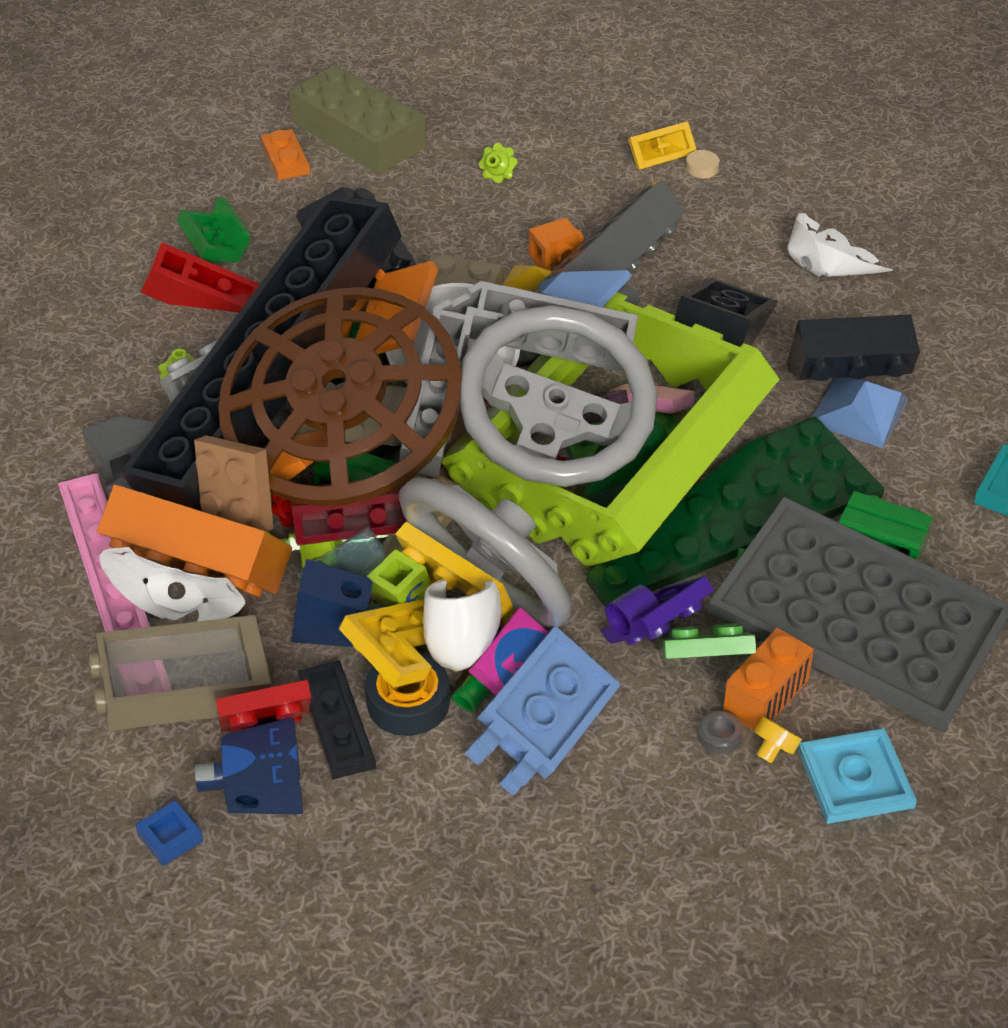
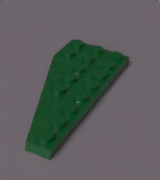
M814 416L750 441L687 492L639 552L599 563L587 573L586 583L606 608L610 602L636 585H643L653 592L736 558L739 548H748L784 497L831 519L843 514L854 491L882 498L885 488L831 431Z

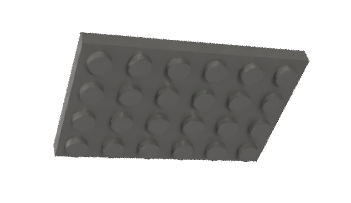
M784 497L709 601L706 613L726 623L743 625V631L755 635L756 638L765 641L776 628L781 629L814 648L811 666L945 733L1008 620V603Z

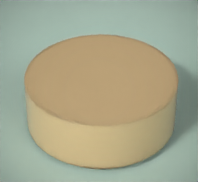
M707 150L693 151L686 158V171L691 176L697 178L713 177L719 170V157Z

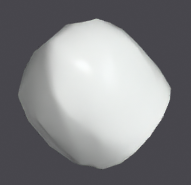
M443 579L431 584L426 589L423 613L424 638L431 657L442 667L461 671L473 666L491 645L500 626L502 611L499 591L494 581L485 582V588L482 591L460 598H446L447 582Z

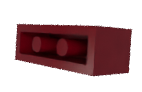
M411 479L377 497L347 505L315 506L291 501L297 546L396 533L407 522L401 509L398 493L401 487ZM332 484L317 485V486H332Z

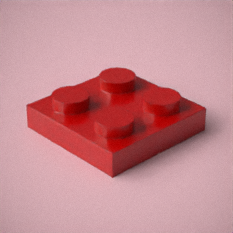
M308 680L218 698L216 699L220 731L221 733L227 731L232 733L256 727L259 724L294 718L295 725L302 722V715L309 714L311 693Z

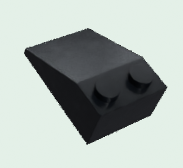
M710 278L681 295L675 314V321L691 328L694 324H698L723 334V341L741 347L743 343L752 346L778 301Z

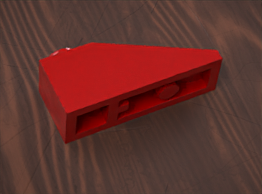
M161 242L149 267L140 293L170 305L240 312L260 284Z

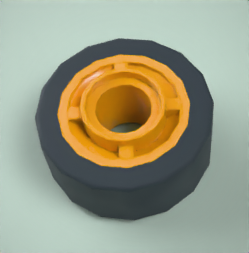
M422 652L418 653L432 666L425 680L393 688L390 683L381 677L374 666L367 674L365 694L369 716L379 728L394 735L413 736L426 733L438 726L448 714L450 681L446 669L431 656Z

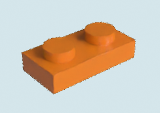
M292 129L277 130L270 134L261 135L262 146L278 180L310 174V165Z

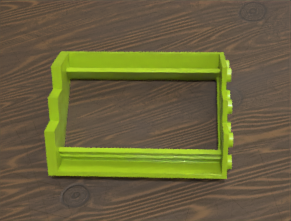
M616 292L603 308L638 315L633 344L645 356L647 361L652 360L670 386L678 387L698 379L706 392L607 508L561 487L523 480L492 462L468 432L443 455L442 464L448 470L450 477L462 489L491 512L502 499H507L517 504L536 524V527L528 537L538 544L562 537L570 547L573 555L587 567L639 552L780 380L758 348L745 343L738 347L723 341V334L698 324H694L691 328L676 322L675 315L651 305H647L645 308L624 301L628 296ZM541 354L526 371L571 386L590 365ZM512 384L506 390L514 397H522L527 394L523 387ZM491 406L487 410L489 419L507 441L516 445L520 433L509 412Z

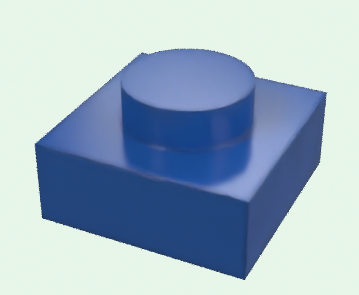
M176 800L135 824L137 835L161 866L166 865L203 842L201 830Z

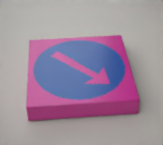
M520 607L512 614L494 637L491 645L468 671L496 695L549 632Z

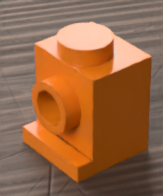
M565 217L529 229L528 255L538 267L551 271V267L560 265L585 240L582 232L576 229Z

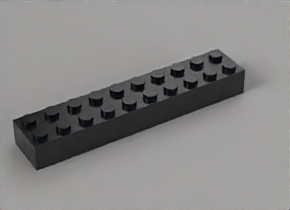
M330 194L325 196L121 470L122 475L134 491L202 511L194 440L206 435L224 439L220 428L218 409L220 390L227 368L238 348L262 322L292 302L315 293L338 288H366L402 237L388 203ZM358 299L344 300L343 311L351 310ZM327 303L317 305L292 316L276 326L272 331L282 335L298 323L326 313ZM325 324L305 331L295 337L292 342L303 349H307L309 346L325 340ZM258 343L249 353L236 375L230 396L251 389L256 368L264 353L269 349L268 347ZM278 354L268 369L264 385L286 380L288 370L293 362ZM287 396L264 401V407L271 422L286 402ZM252 405L231 412V424L239 443L255 446L263 432L256 422Z

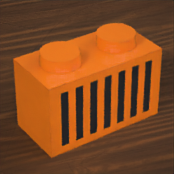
M776 628L756 649V653H753L727 680L723 711L735 715L743 725L753 731L762 716L773 721L809 681L814 648Z

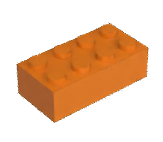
M115 484L96 531L111 539L108 546L112 548L129 547L137 556L160 563L163 566L180 569L196 575L227 578L238 591L260 598L262 590L276 594L293 550L291 546L266 531Z

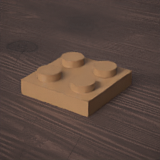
M207 435L194 440L202 512L266 532L272 530L273 518L266 449Z

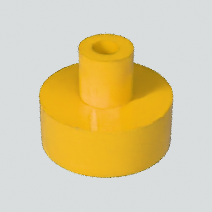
M764 716L761 717L753 731L765 739L756 755L770 763H773L780 749L793 755L802 741V738Z

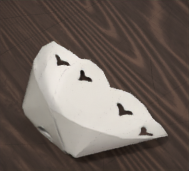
M799 213L797 215L787 250L794 261L805 270L818 277L821 275L832 277L893 271V269L875 265L874 263L879 262V260L865 249L850 246L847 238L835 229H827L817 234L815 231H809L806 223L815 230H818L820 225L809 218L806 213ZM827 235H830V238L835 239L836 242L826 240ZM856 255H859L862 260L857 259Z
M129 547L103 550L99 555L101 568L114 587L132 604L161 619L167 618L175 621L195 610H198L199 613L197 621L223 619L239 613L245 605L243 596L227 578H212L190 574L180 569L163 566L137 556ZM128 552V553H125L124 555L114 554V553ZM144 578H148L147 584H144ZM174 582L182 583L185 586V595L181 599L169 597L168 587ZM204 598L208 599L207 603H203Z

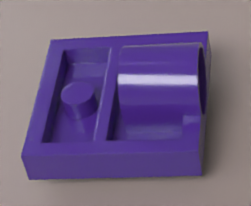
M706 576L664 587L654 594L647 587L636 585L606 606V617L610 624L602 628L601 632L610 644L626 641L627 645H632L646 636L649 640L655 639L672 628L669 621L678 615L680 618H685L701 609L703 605L700 600L714 590Z

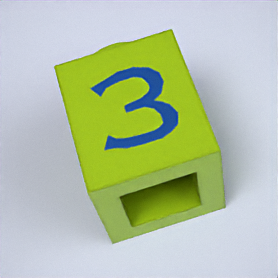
M397 549L389 554L367 576L373 582L372 592L377 604L387 606L424 599L426 589L432 584L426 567L402 554Z

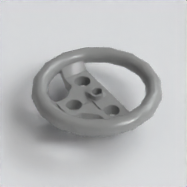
M554 305L514 311L483 329L462 359L460 410L466 431L492 462L523 480L560 487L603 480L634 460L654 429L658 394L647 359L621 329L590 312ZM555 330L581 335L606 349L625 371L632 393V402L618 404L504 363L497 352L500 348L524 334ZM512 384L520 385L526 390L527 394L522 397H514L505 388ZM483 396L491 406L509 412L520 433L516 445L507 441L489 419ZM587 412L597 413L604 422L600 425H591L584 420L583 414ZM539 432L545 436H550L552 442L548 445L537 444L532 440L531 434ZM583 440H588L602 446L609 445L594 456L568 461L556 460L560 449Z
M423 477L412 478L401 487L398 499L407 522L503 583L515 611L521 607L544 629H552L554 626L560 627L570 621L572 618L571 596L558 576V564L526 539L534 530L536 524L521 507L510 500L502 499L491 512L460 486H449L441 481ZM432 511H439L459 524L472 540L469 551L460 545L446 530ZM509 569L520 574L532 586L540 599L530 596L502 579L507 570Z

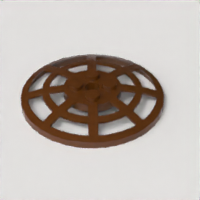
M363 287L338 288L315 293L292 302L272 314L255 328L238 348L227 368L221 385L218 407L220 428L224 440L239 443L231 424L230 413L252 405V411L258 426L266 438L270 440L265 449L267 452L270 493L295 503L312 504L315 506L347 505L369 500L395 489L414 477L432 461L446 443L457 422L460 411L462 382L460 359L449 333L439 320L422 305L402 295L382 289ZM366 299L387 302L404 309L387 320L368 312L343 311L344 300ZM327 303L326 313L306 319L288 329L282 335L272 331L276 326L292 316L317 305ZM419 317L424 320L437 336L444 351L447 365L421 364L413 342L401 329ZM342 321L362 322L377 327L362 341L342 337ZM325 324V340L319 341L307 349H303L292 342L295 337L305 331ZM392 337L402 348L407 364L382 366L375 351ZM258 343L268 347L269 349L264 353L256 368L251 389L230 396L236 375L249 353ZM278 354L293 362L288 370L286 380L264 385L268 369ZM335 378L346 379L345 384L337 390L326 389L327 384ZM408 381L404 398L395 413L381 404L386 392L387 382ZM422 381H447V392L442 410L432 429L423 439L405 422L411 416L418 402ZM287 396L293 412L283 425L277 429L267 415L264 401ZM369 417L381 425L378 430L365 438L353 443H345V430L359 425ZM306 424L314 429L327 431L328 447L308 446L292 439L302 426ZM392 436L412 451L403 460L384 472L362 481L349 483L347 459L374 450L387 442ZM284 451L289 455L304 460L329 462L332 486L296 484L276 477L269 471Z

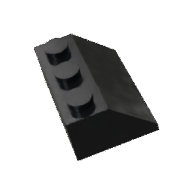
M912 315L798 320L787 360L788 370L799 380L813 379L816 381H824L829 378L851 377L862 379L867 376L889 375L891 377H899L905 374H912L920 354Z

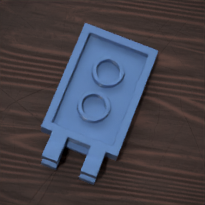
M554 626L477 717L487 728L464 754L479 765L499 745L517 761L499 783L507 792L515 795L521 786L524 787L536 771L544 779L554 772L617 691L621 683L557 626Z

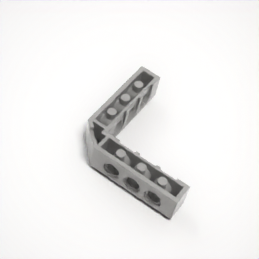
M480 281L467 288V293L452 301L448 298L435 305L432 314L449 333L458 353L460 364L466 355L469 339L476 340L483 329L514 311L548 305L587 311L621 329L632 342L634 341L638 315L485 281ZM429 327L421 364L447 365L441 344ZM548 330L524 334L505 345L506 347L624 372L606 349L577 334ZM422 381L418 402L407 420V425L423 439L432 429L442 410L447 392V381ZM446 443L432 461L417 474L435 478L439 477ZM404 444L401 446L399 462L412 452Z

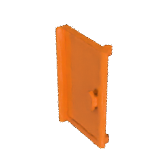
M433 261L389 273L379 269L375 275L377 281L374 289H382L402 295L426 309L439 269ZM369 300L365 312L388 320L404 308L383 301ZM420 317L401 329L407 334L413 344L422 321ZM361 322L355 339L359 341L364 340L377 327ZM391 337L375 352L380 354L401 347Z

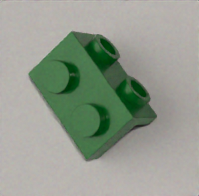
M217 198L212 213L180 211L177 223L201 259L210 263H217L218 261L235 263L241 260L244 250L249 245L250 233L226 198Z

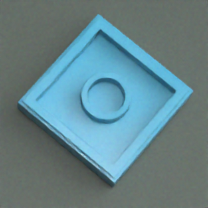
M885 728L800 742L797 751L826 824L916 807L917 799Z

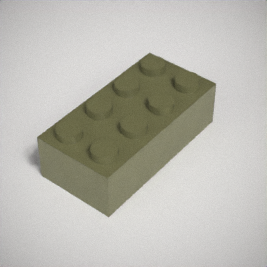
M338 65L289 90L292 122L376 174L386 171L426 148L425 116Z

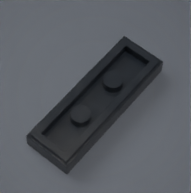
M340 660L299 670V681L308 680L311 693L309 712L332 780L376 769V761Z

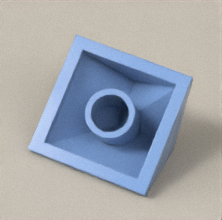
M628 270L561 272L540 283V294L603 307L632 275Z
M849 377L835 378L812 417L816 416L830 431L883 448L904 410L908 398L901 392L864 380Z

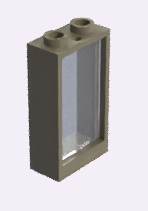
M255 615L96 633V651L88 652L90 678H99L100 687L93 688L96 714H105L107 731L218 717L216 699L266 689L272 685Z

